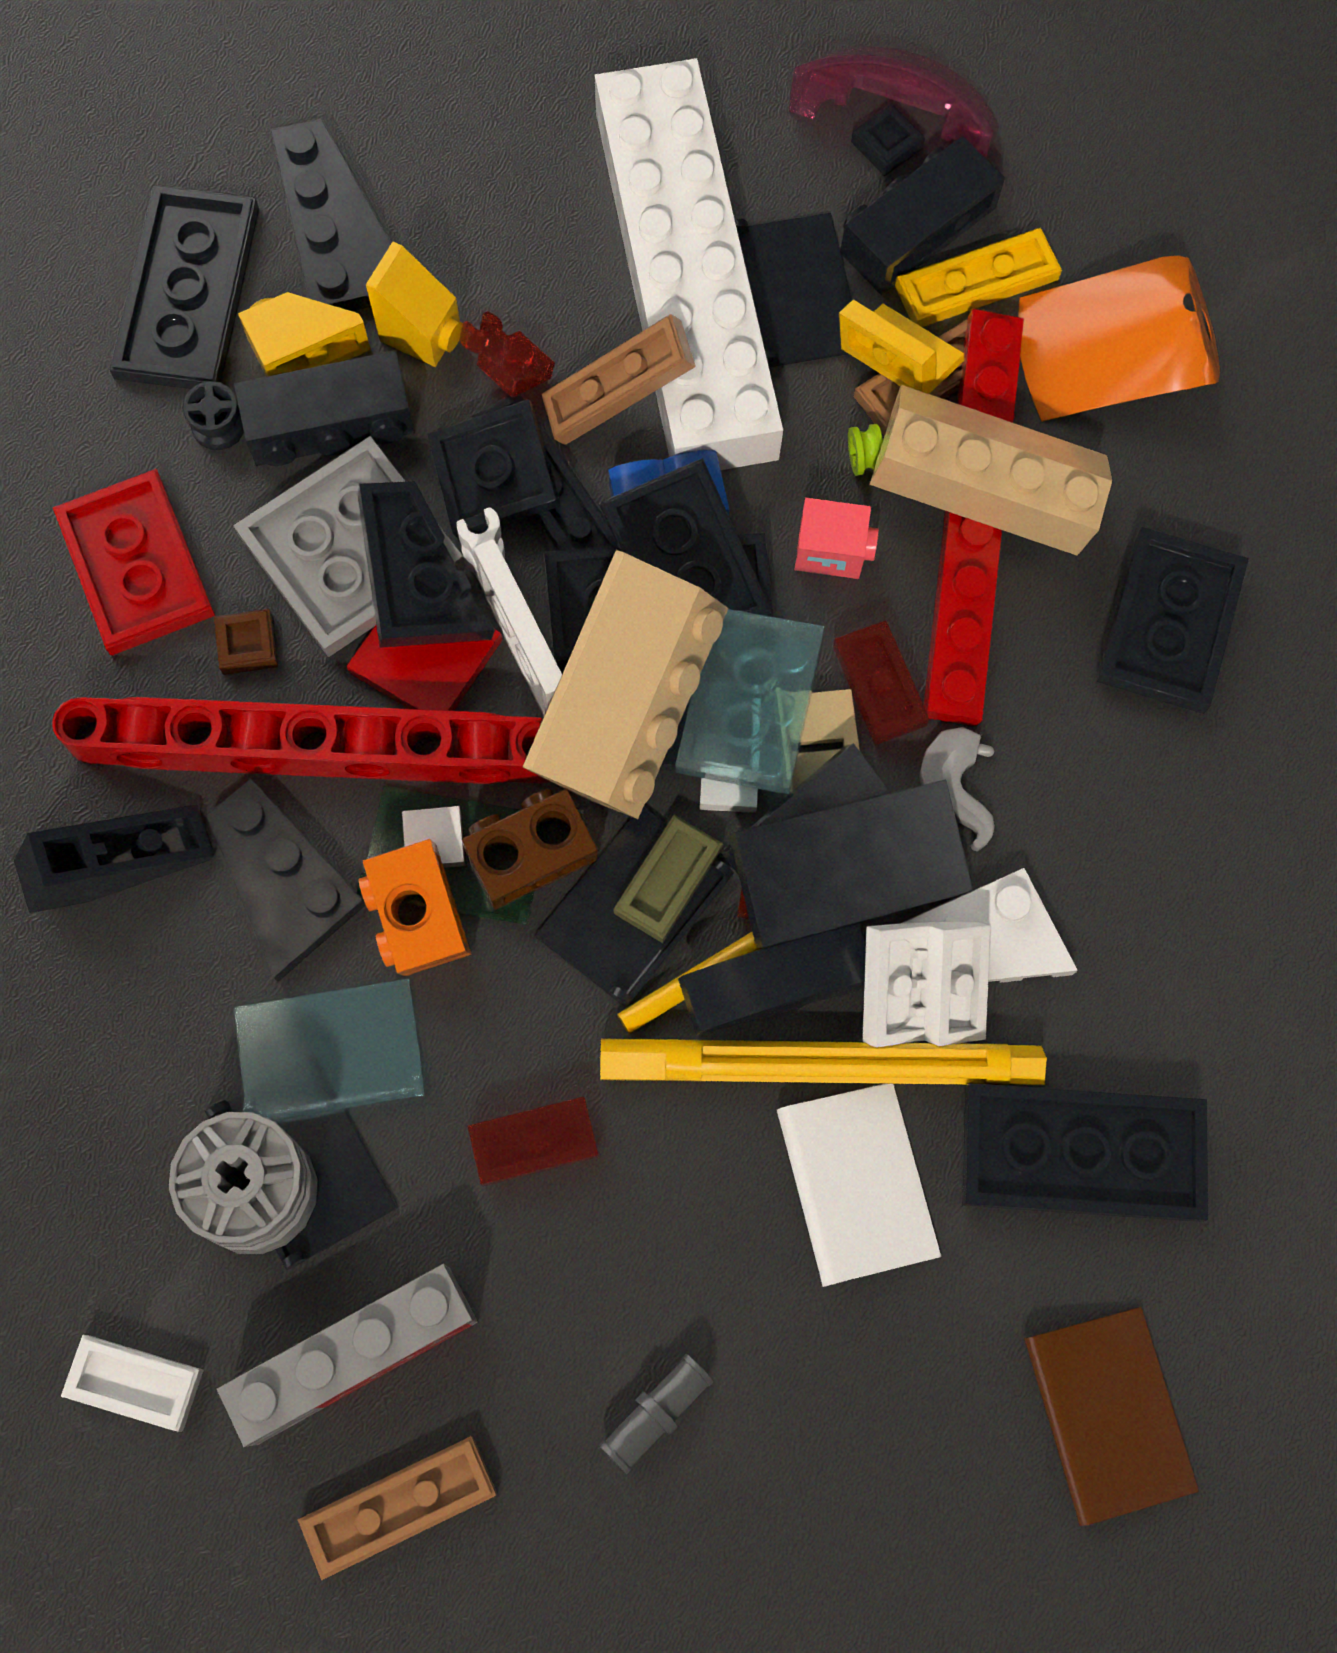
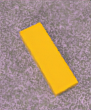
M1040 227L897 276L895 288L910 320L921 327H925L971 311L972 309H977L1058 281L1062 269Z

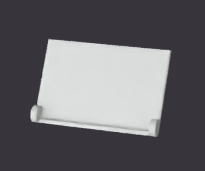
M882 1084L777 1109L823 1287L941 1257L893 1084Z

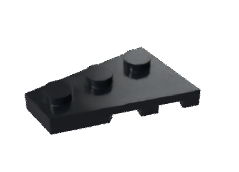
M416 482L359 484L357 496L379 647L492 640L495 630L487 615H482L470 593L472 587L463 570H458L444 544L445 536Z
M249 779L207 815L269 968L277 982L366 906L360 896L252 779Z

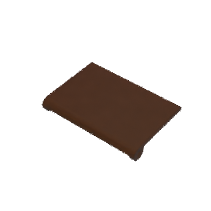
M1142 1307L1024 1338L1079 1526L1098 1523L1199 1492Z

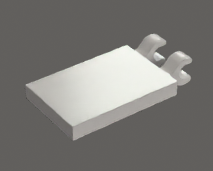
M489 507L484 509L485 520L489 528L482 534L470 532L463 519L457 521V531L462 544L463 558L466 567L476 575L492 614L543 716H545L562 673L505 561L500 520L497 513Z

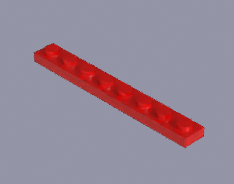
M977 309L971 310L967 318L964 362L961 366L962 376L959 384L957 404L1013 423L1024 318ZM945 511L922 717L976 727L983 718L1002 530Z

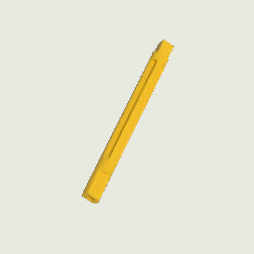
M601 1038L600 1080L1045 1085L1047 1057L1042 1046L958 1043L937 1046L932 1043H905L876 1048L864 1042Z

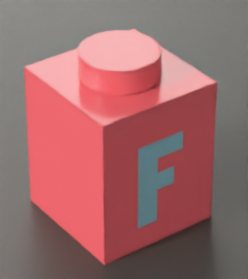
M805 497L794 570L859 579L864 560L874 561L879 528L869 527L871 506Z

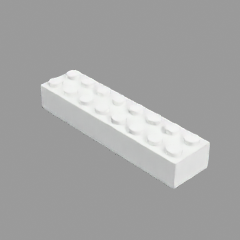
M696 58L595 74L596 116L642 331L669 314L674 315L682 322L696 366L655 391L669 457L691 451L715 450L720 470L777 461L780 456L783 427L698 60Z

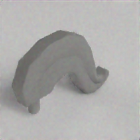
M959 727L941 731L924 753L919 779L921 785L946 779L956 822L973 830L976 838L970 847L974 851H979L987 845L993 836L995 828L994 818L983 804L963 789L961 777L968 768L975 764L977 754L991 757L994 754V748L989 745L980 744V734L967 728Z

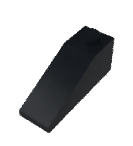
M196 804L27 833L14 859V864L30 914L87 903L210 861L214 854L198 805Z

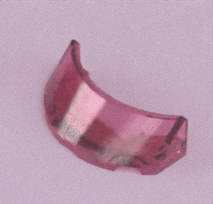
M860 47L836 51L795 67L789 112L812 119L819 111L820 104L827 100L835 99V105L845 106L852 88L856 87L947 117L941 135L942 139L950 142L952 138L956 141L961 136H964L986 159L989 156L999 128L991 109L981 95L965 79L933 59L901 49Z

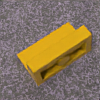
M853 299L839 312L841 349L899 386L904 385L930 394L964 362L963 352L884 303L873 312Z

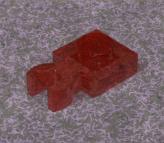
M488 311L483 313L480 330L476 329L468 321L462 323L459 338L461 344L469 351L479 354L477 366L512 398L551 379L555 362L521 331L511 335L503 332L501 320L493 313Z

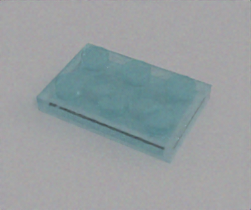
M728 609L723 620L721 634L712 645L700 673L699 685L691 696L675 764L676 772L790 795L824 640V626Z

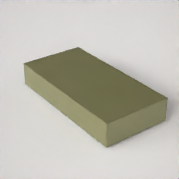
M674 815L614 907V914L663 943L721 852L723 843Z

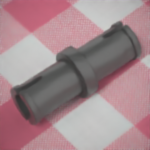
M685 1354L681 1358L682 1360L649 1395L643 1391L635 1399L638 1406L605 1441L598 1445L626 1475L631 1471L630 1468L664 1432L670 1436L678 1428L675 1423L676 1419L708 1386L710 1387L713 1384L711 1377L689 1355Z

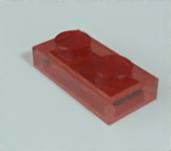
M886 620L834 639L833 649L875 745L927 726L929 716Z
M584 1096L467 1126L482 1187L599 1157Z

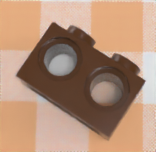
M567 788L556 794H553L551 789L535 793L520 804L523 810L504 819H501L499 814L485 817L469 827L468 830L471 835L461 839L465 853L494 911L597 861L598 850ZM559 821L568 827L570 834L564 842L550 845L544 843L538 837L537 832L544 823ZM496 846H509L517 852V861L509 869L495 870L485 862L488 852Z

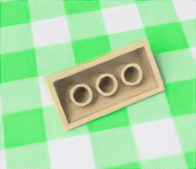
M901 385L869 485L1078 555L1099 531L1112 484V476L1108 457L1105 454Z
M616 550L523 768L565 789L567 788V790L587 800L639 819L645 803L653 793L655 779L665 755L676 739L678 725L689 699L699 685L700 673L712 645L721 634L723 620L728 608L700 587L629 554Z

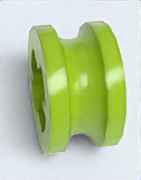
M870 424L867 431H860L857 426L850 427L848 430L849 457L855 476L864 475V471L867 468H871L874 471L883 442L878 424Z

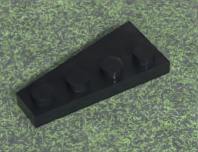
M322 119L271 129L309 299L349 311L371 307L366 283L388 250L391 242Z

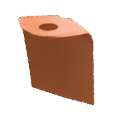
M1164 256L1023 296L1019 299L1018 317L1024 318L1020 358L1025 379L1041 422L1132 400L1215 384L1219 381L1220 365L1215 334L1195 269L1188 257ZM1186 294H1191L1195 311H1189L1185 308L1183 300ZM1202 311L1204 313L1208 325L1210 339L1205 328Z

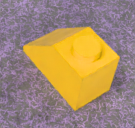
M392 242L366 283L379 340L436 367L445 351L451 352L454 350L462 334L463 324L460 322L456 297L402 245Z
M286 292L275 298L261 299L249 309L238 313L247 339L266 377L346 361L371 350L364 322L359 313Z

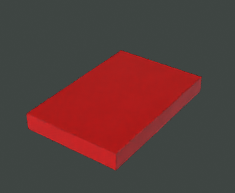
M157 469L52 507L104 646L110 656L216 616Z

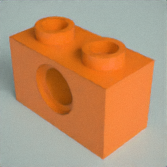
M431 839L363 860L367 876L359 878V886L369 912L378 910L384 931L376 934V941L386 967L395 965L398 974L408 976L472 955L437 845ZM420 895L426 902L425 916L415 925H403L398 916L400 903L408 896Z

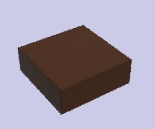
M270 609L214 616L219 669L223 675L279 667L273 615Z

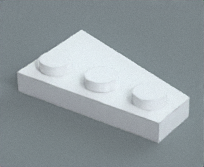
M1025 868L903 922H975L991 925L988 982L1021 981L1023 978L1052 975V977L1069 976L1078 971Z

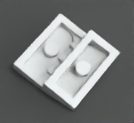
M924 922L867 926L863 1042L877 1048L918 1041H927L937 1046L985 1040L991 925L975 922Z

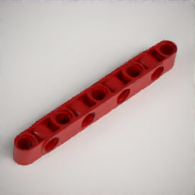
M80 697L72 698L62 703L55 711L52 719L53 731L58 740L75 758L89 764L124 765L133 768L476 784L502 782L541 784L551 782L523 768L527 758L526 750L533 744L543 721L541 717L503 716L495 713L148 697H128L123 699ZM91 722L97 723L95 731L89 737L81 740L75 739L77 731L81 726ZM203 727L212 728L210 736L206 741L196 745L188 744L189 736L193 731ZM314 732L326 734L325 741L316 749L305 750L300 748L302 740L307 735ZM433 737L441 741L440 746L431 754L420 755L413 752L414 745L422 738Z

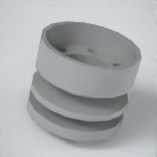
M226 1112L202 1121L182 1140L171 1162L169 1192L176 1214L194 1233L237 1254H265L287 1245L305 1228L316 1205L318 1179L310 1156L276 1122L253 1112ZM235 1169L238 1172L244 1173L250 1179L248 1186L244 1190L234 1187L232 1182L228 1180L230 1174Z

